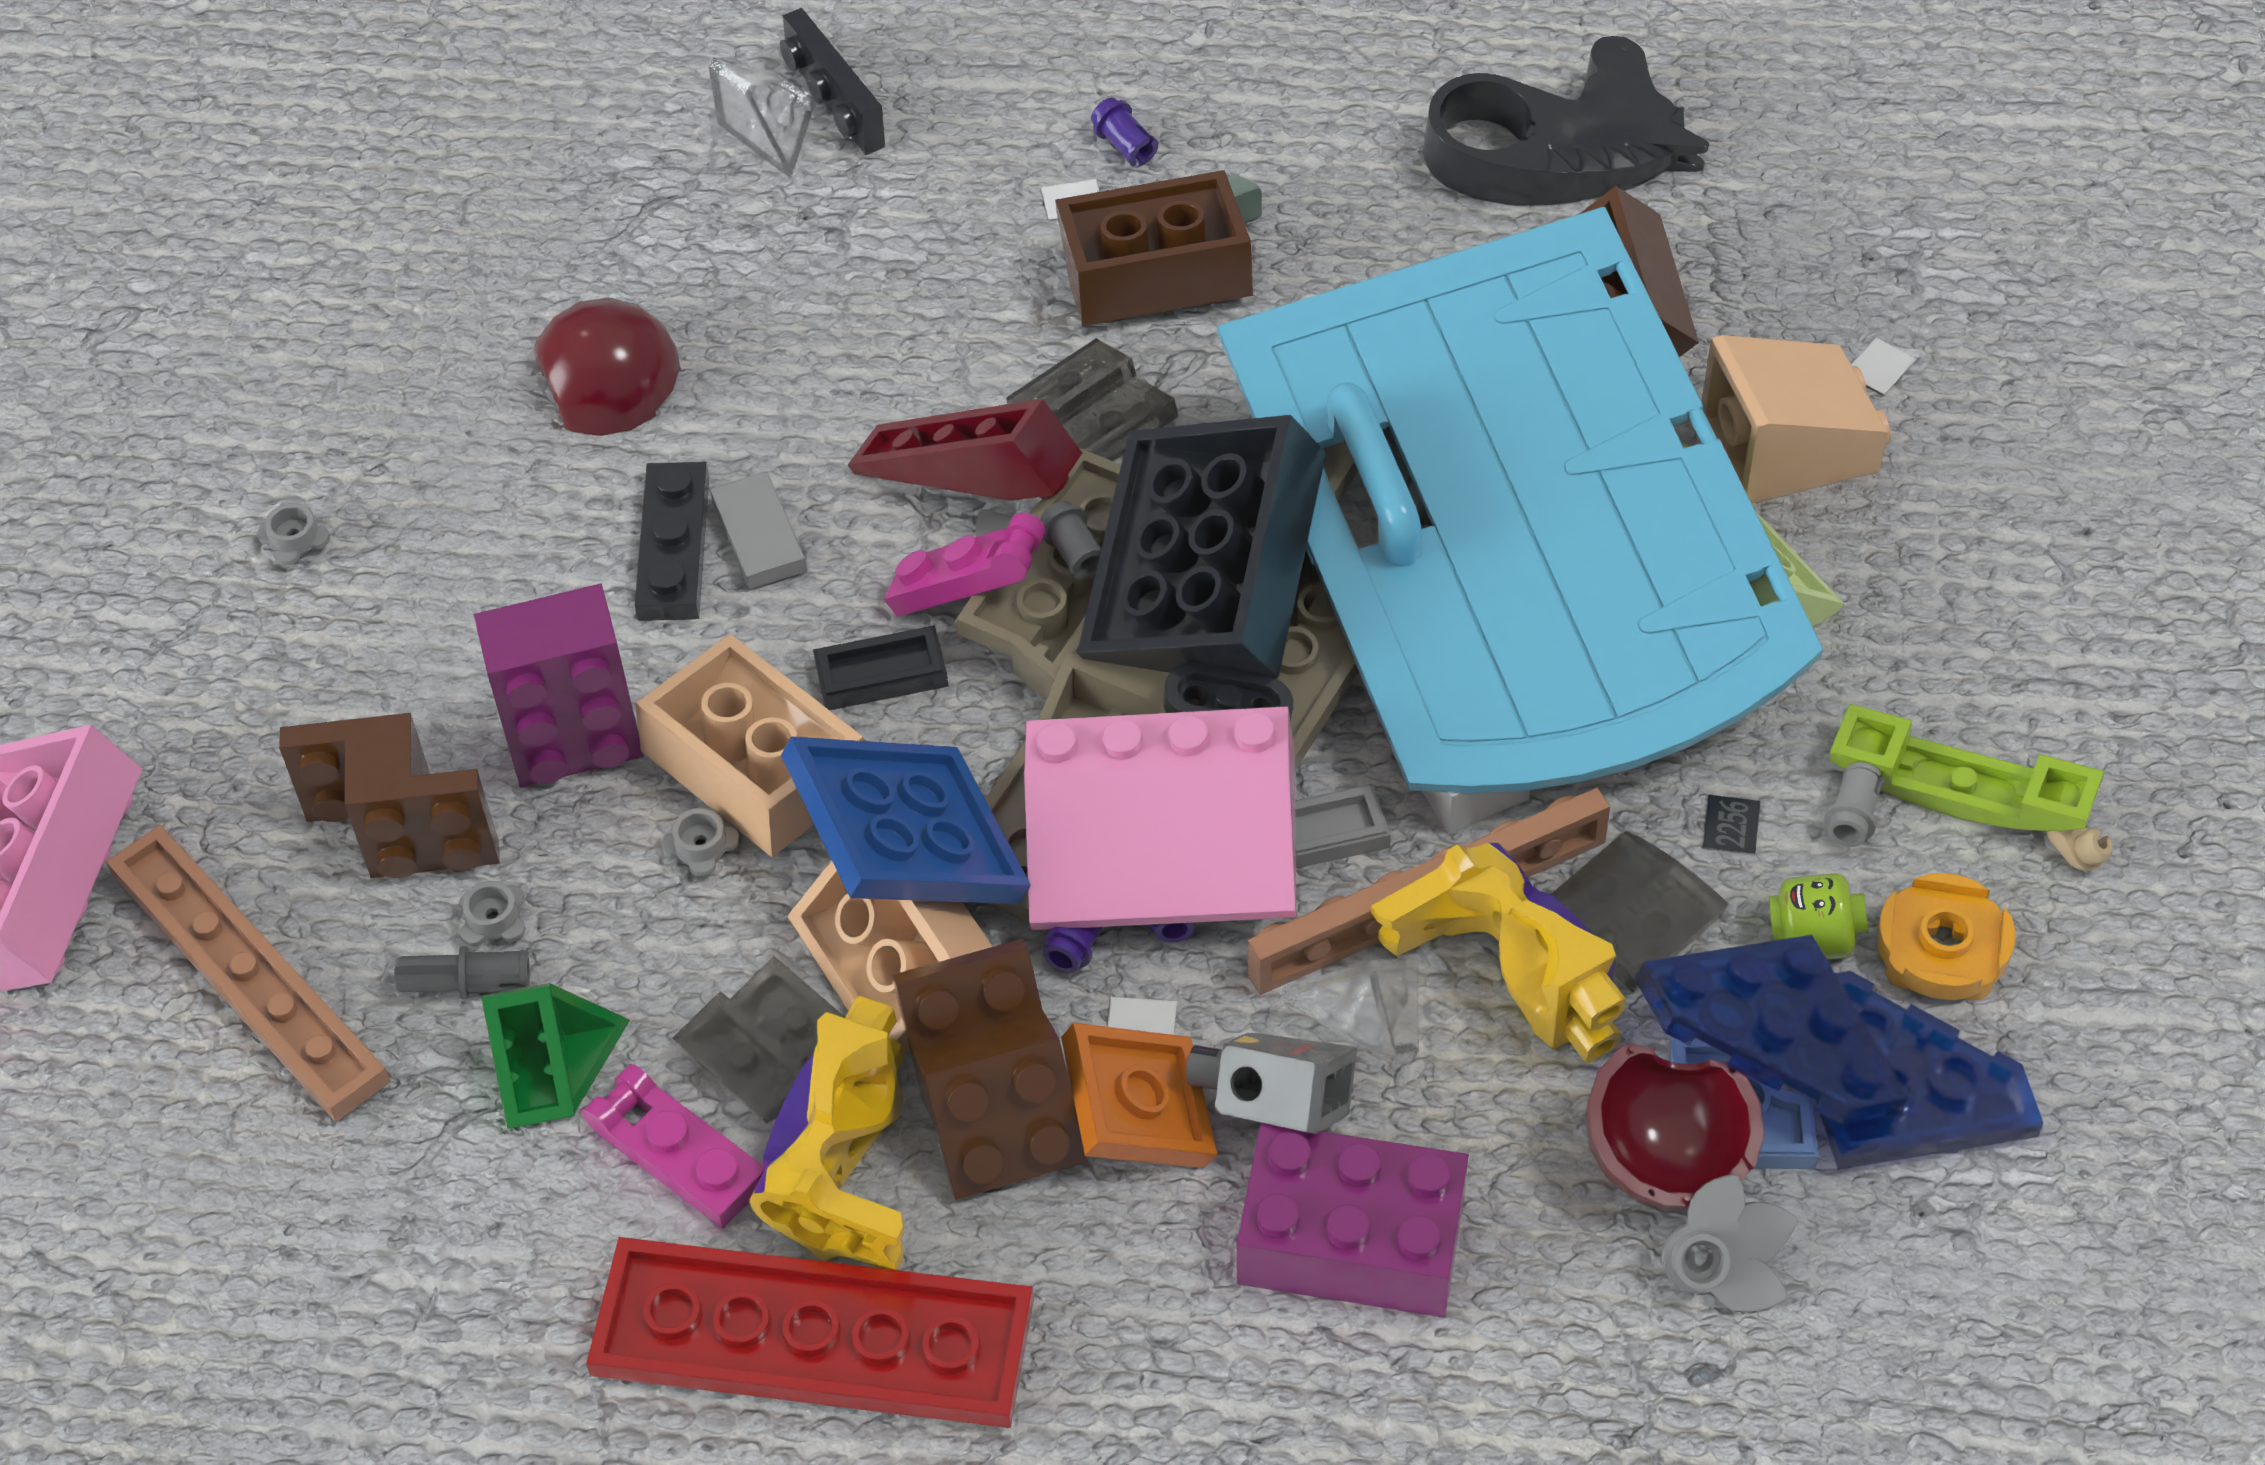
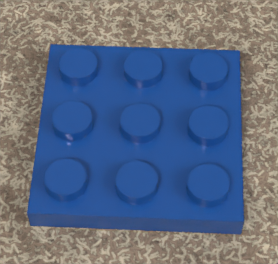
M790 737L781 757L850 898L1021 903L1031 884L958 747Z

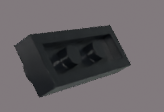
M803 8L782 15L785 39L780 41V50L788 68L792 72L799 71L806 80L808 89L815 102L819 105L824 103L833 114L840 133L845 138L851 137L865 155L884 148L885 137L882 105Z
M707 462L647 463L635 594V610L638 621L699 619L709 491Z

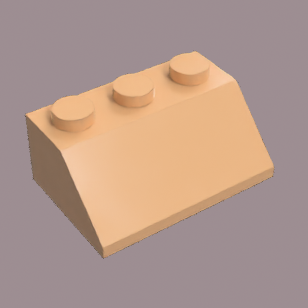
M731 633L635 703L641 752L771 857H774L814 825L781 757L790 737L863 741L862 735Z
M832 860L787 916L848 1011L856 996H863L894 1008L896 1023L889 1036L902 1045L904 1054L910 1051L892 975L993 947L963 902L850 898Z

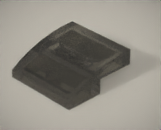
M1097 338L1006 397L1007 404L1044 399L1079 448L1111 461L1124 454L1129 431L1162 428L1179 417L1174 397L1138 378L1131 357Z
M1624 831L1550 894L1571 911L1593 935L1613 945L1616 954L1614 975L1632 993L1637 991L1723 916L1729 905L1714 889L1675 858L1628 831Z
M773 956L730 999L720 991L672 1038L680 1048L767 1124L777 1118L797 1076L815 1051L818 1043L817 1020L825 1012L843 1018L845 1016L779 959Z

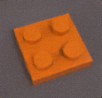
M1073 1023L1061 1036L1085 1156L1205 1168L1218 1155L1203 1088L1190 1086L1186 1081L1187 1061L1193 1047L1191 1037Z

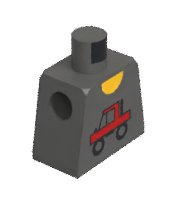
M1245 1033L1224 1043L1222 1049L1194 1045L1187 1061L1186 1081L1190 1086L1217 1090L1215 1108L1216 1112L1220 1114L1317 1134L1349 1114L1357 1047L1260 1033Z

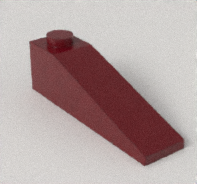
M1044 399L878 424L851 459L848 467L854 474L1008 501L1037 497L1045 499L1057 494L1065 487L1069 480L1068 474L1082 455V451Z

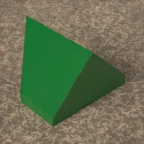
M551 983L482 995L481 1000L507 1129L575 1116L579 1105L630 1020Z

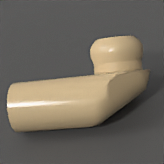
M2085 828L2067 831H2047L2049 841L2070 866L2082 871L2096 870L2103 862L2109 860L2112 855L2113 845L2110 837L2105 836L2100 840L2098 839L2101 834L2100 829Z

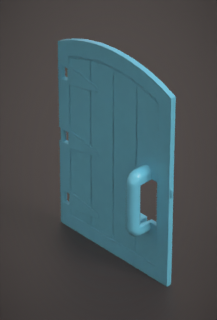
M1605 207L1217 326V335L1252 418L1292 415L1322 448L1343 442L1345 439L1378 515L1379 543L1358 549L1323 468L1306 552L1311 564L1315 565L1410 791L1462 794L1528 791L1584 782L1636 768L1686 749L1740 721L1785 690L1822 657L1823 647L1720 439L1717 440L1703 411L1704 406ZM1617 271L1628 294L1610 298L1601 277L1611 275ZM1690 419L1702 444L1683 448L1673 426ZM1386 427L1390 428L1432 524L1430 527L1421 529L1416 506L1382 431ZM1767 575L1779 602L1776 601L1760 606L1749 582Z

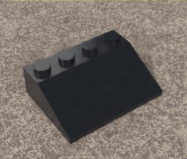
M1292 415L1129 431L1077 654L1087 660L1171 673L1176 667L1185 663L1202 662L1279 678L1326 456L1325 450Z

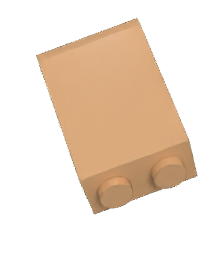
M1729 335L1711 338L1701 401L1704 406L1703 411L1717 440L1720 439L1751 504L1880 471L1885 445L1889 444L1891 437L1889 423L1882 410H1875L1866 393V384L1861 370L1857 366H1851L1840 345Z

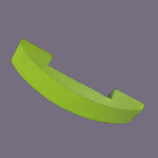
M1849 704L1830 750L1829 760L1842 769L1855 762H1864L1877 767L1881 771L1880 777H1885L1882 791L1902 800L1952 817L2022 830L2067 831L2085 829L2104 776L2103 770L2039 754L2035 767L2030 768L1911 736L1912 720Z

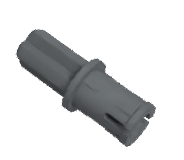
M461 946L459 955L401 956L395 962V986L400 992L459 991L461 999H468L470 993L504 992L529 987L528 950L469 952L468 946Z

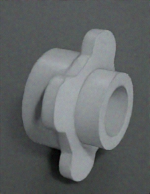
M287 503L276 507L268 514L265 523L257 531L259 541L271 546L274 550V559L280 565H292L299 558L308 555L313 549L325 547L330 540L328 529L315 523L311 508L299 503Z
M695 808L682 813L675 820L672 826V833L667 834L663 838L661 846L666 857L679 858L689 865L692 874L706 876L714 872L716 861L726 851H732L737 848L740 839L736 828L724 826L722 819L717 813L705 808ZM698 841H706V843L703 845L695 844Z
M486 881L475 885L465 892L459 901L460 908L465 916V924L460 929L462 941L469 946H479L485 940L497 941L503 939L506 942H515L520 939L526 930L524 921L520 919L519 907L525 901L523 891L515 885H505L497 881ZM498 913V916L496 918H487V916L491 914Z

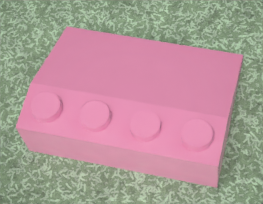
M1288 707L1026 721L1024 783L1028 881L1031 884L1028 889L1029 924L1031 930H1047L1055 927L1068 929L1296 918L1295 749Z
M93 725L0 745V990L7 991L52 983L54 976L63 966L65 960L64 953L75 927L87 909L88 897L98 873L109 858L111 852L110 845L121 819L132 804V794L143 769Z

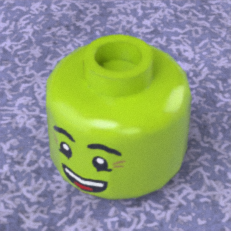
M1831 873L1791 877L1782 882L1779 895L1769 896L1774 947H1785L1787 955L1793 961L1807 962L1848 957L1855 949V934L1869 933L1864 893L1851 894L1849 882L1841 874Z

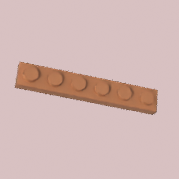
M1597 787L1576 797L1572 795L1564 796L1551 803L1544 811L1519 822L1516 820L1506 821L1494 828L1489 835L1461 847L1468 849L1485 843H1500L1517 862L1525 875L1530 877L1605 844L1610 805ZM1456 845L1444 848L1431 860L1409 870L1389 872L1379 878L1374 885L1347 897H1332L1321 903L1315 911L1292 921L1272 923L1263 928L1255 937L1248 939V976L1260 995L1380 943L1378 934L1383 925L1378 923L1371 914V905L1437 869L1444 862L1447 850Z
M158 825L106 861L116 881L335 1122L391 1082L386 1068L161 825Z

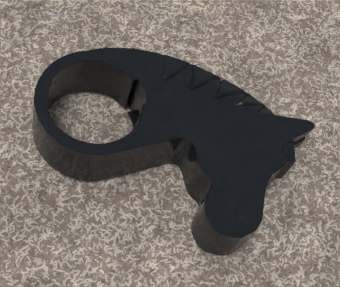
M1608 36L1598 39L1592 46L1584 89L1578 99H1566L1513 79L1489 73L1466 74L1446 82L1436 91L1430 102L1423 156L1427 168L1432 175L1443 185L1454 191L1487 202L1513 206H1540L1577 202L1602 196L1614 186L1623 190L1648 180L1662 171H1702L1705 161L1697 154L1706 153L1709 143L1684 128V107L1678 108L1674 106L1668 98L1661 95L1655 89L1643 49L1626 37ZM1483 120L1503 126L1512 132L1519 141L1501 149H1477L1457 141L1446 129L1463 121Z

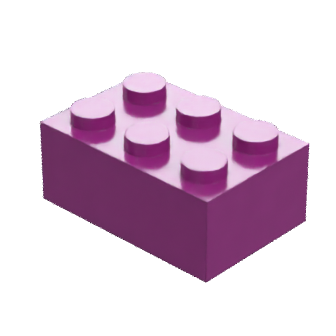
M602 583L473 614L487 675L520 788L537 783H552L562 777L597 768H613L626 761L644 757V754L641 752L637 724Z
M1260 1122L1236 1245L1237 1284L1446 1318L1465 1197L1469 1154L1323 1131L1316 1134Z

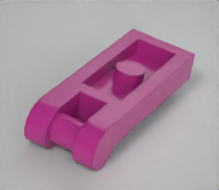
M1018 513L1012 517L1008 527L978 537L964 536L951 545L928 552L924 550L912 552L897 565L896 575L884 597V601L895 615L899 617L1020 582L1025 578L1032 564L1030 553L1037 551L1046 534V528L1038 517L1028 513Z
M629 1064L615 1078L617 1086L605 1098L596 1096L582 1110L583 1118L601 1137L723 1229L749 1203V1199L765 1171L764 1166L656 1086L650 1076L634 1064ZM636 1105L647 1114L633 1126L623 1117Z

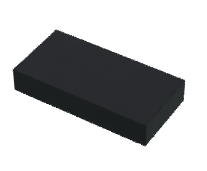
M935 625L813 649L824 705L828 710L949 687L947 671Z

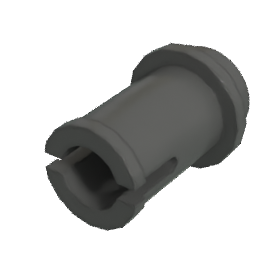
M1068 501L1054 503L1043 512L1040 519L1046 528L1043 540L1045 543L1057 548L1076 579L1088 580L1095 577L1102 547L1099 546L1086 526L1087 516L1084 510L1077 505H1072Z

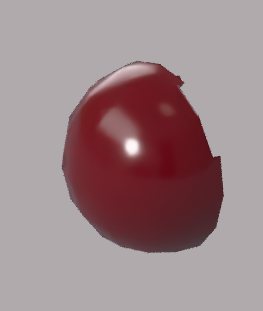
M610 297L580 301L553 317L536 340L533 350L535 360L542 376H545L565 428L575 433L604 436L632 430L657 416L655 411L673 391L679 370L681 371L677 347L663 323L638 304Z
M1628 1043L1619 1047L1598 1070L1587 1102L1588 1144L1604 1175L1613 1185L1645 1206L1668 1211H1688L1692 1197L1705 1183L1731 1174H1736L1740 1181H1742L1751 1170L1755 1169L1764 1139L1761 1103L1745 1072L1737 1064L1711 1059L1697 1064L1675 1063L1657 1056L1655 1048Z

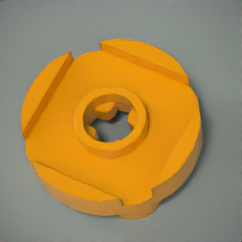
M1932 873L1915 878L1911 887L1901 890L1897 895V890L1894 891L1887 898L1881 911L1876 941L1879 955L1886 964V976L1898 988L1913 990L1931 998L1943 1000H1979L1985 998L1992 991L1993 985L2004 975L2010 962L2015 945V926L2011 915L2005 906L2003 912H2001L1997 904L1988 899L1990 890L1970 878L1949 873ZM1939 927H1948L1952 929V937L1963 942L1953 944V946H1946L1937 943L1931 938V935H1936Z

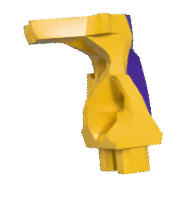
M1485 843L1468 849H1464L1457 844L1447 850L1444 862L1437 869L1371 905V914L1378 923L1383 925L1379 930L1378 939L1387 950L1396 956L1441 935L1457 936L1470 932H1486L1493 935L1499 941L1500 965L1509 993L1530 1023L1532 1031L1552 1050L1570 1042L1587 1064L1611 1052L1620 1045L1622 1033L1613 1021L1625 1011L1626 998L1613 983L1616 960L1613 945L1593 935L1553 895L1533 887L1523 870L1500 843Z
M856 996L845 1018L825 1012L817 1020L818 1043L814 1053L801 1069L783 1102L763 1155L765 1171L749 1202L752 1210L760 1219L773 1229L809 1249L816 1258L828 1261L833 1257L841 1256L883 1269L899 1270L903 1262L904 1253L902 1238L905 1233L902 1213L839 1189L843 1187L849 1175L883 1130L899 1119L903 1103V1094L897 1071L905 1056L902 1045L889 1036L896 1023L894 1008L863 996Z

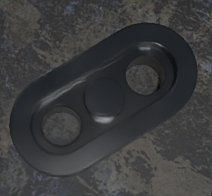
M1189 662L1176 667L1166 679L1163 706L1166 713L1288 707L1290 722L1294 705L1293 696L1289 688L1274 677L1202 662ZM1199 700L1205 705L1197 706L1189 704L1187 701Z

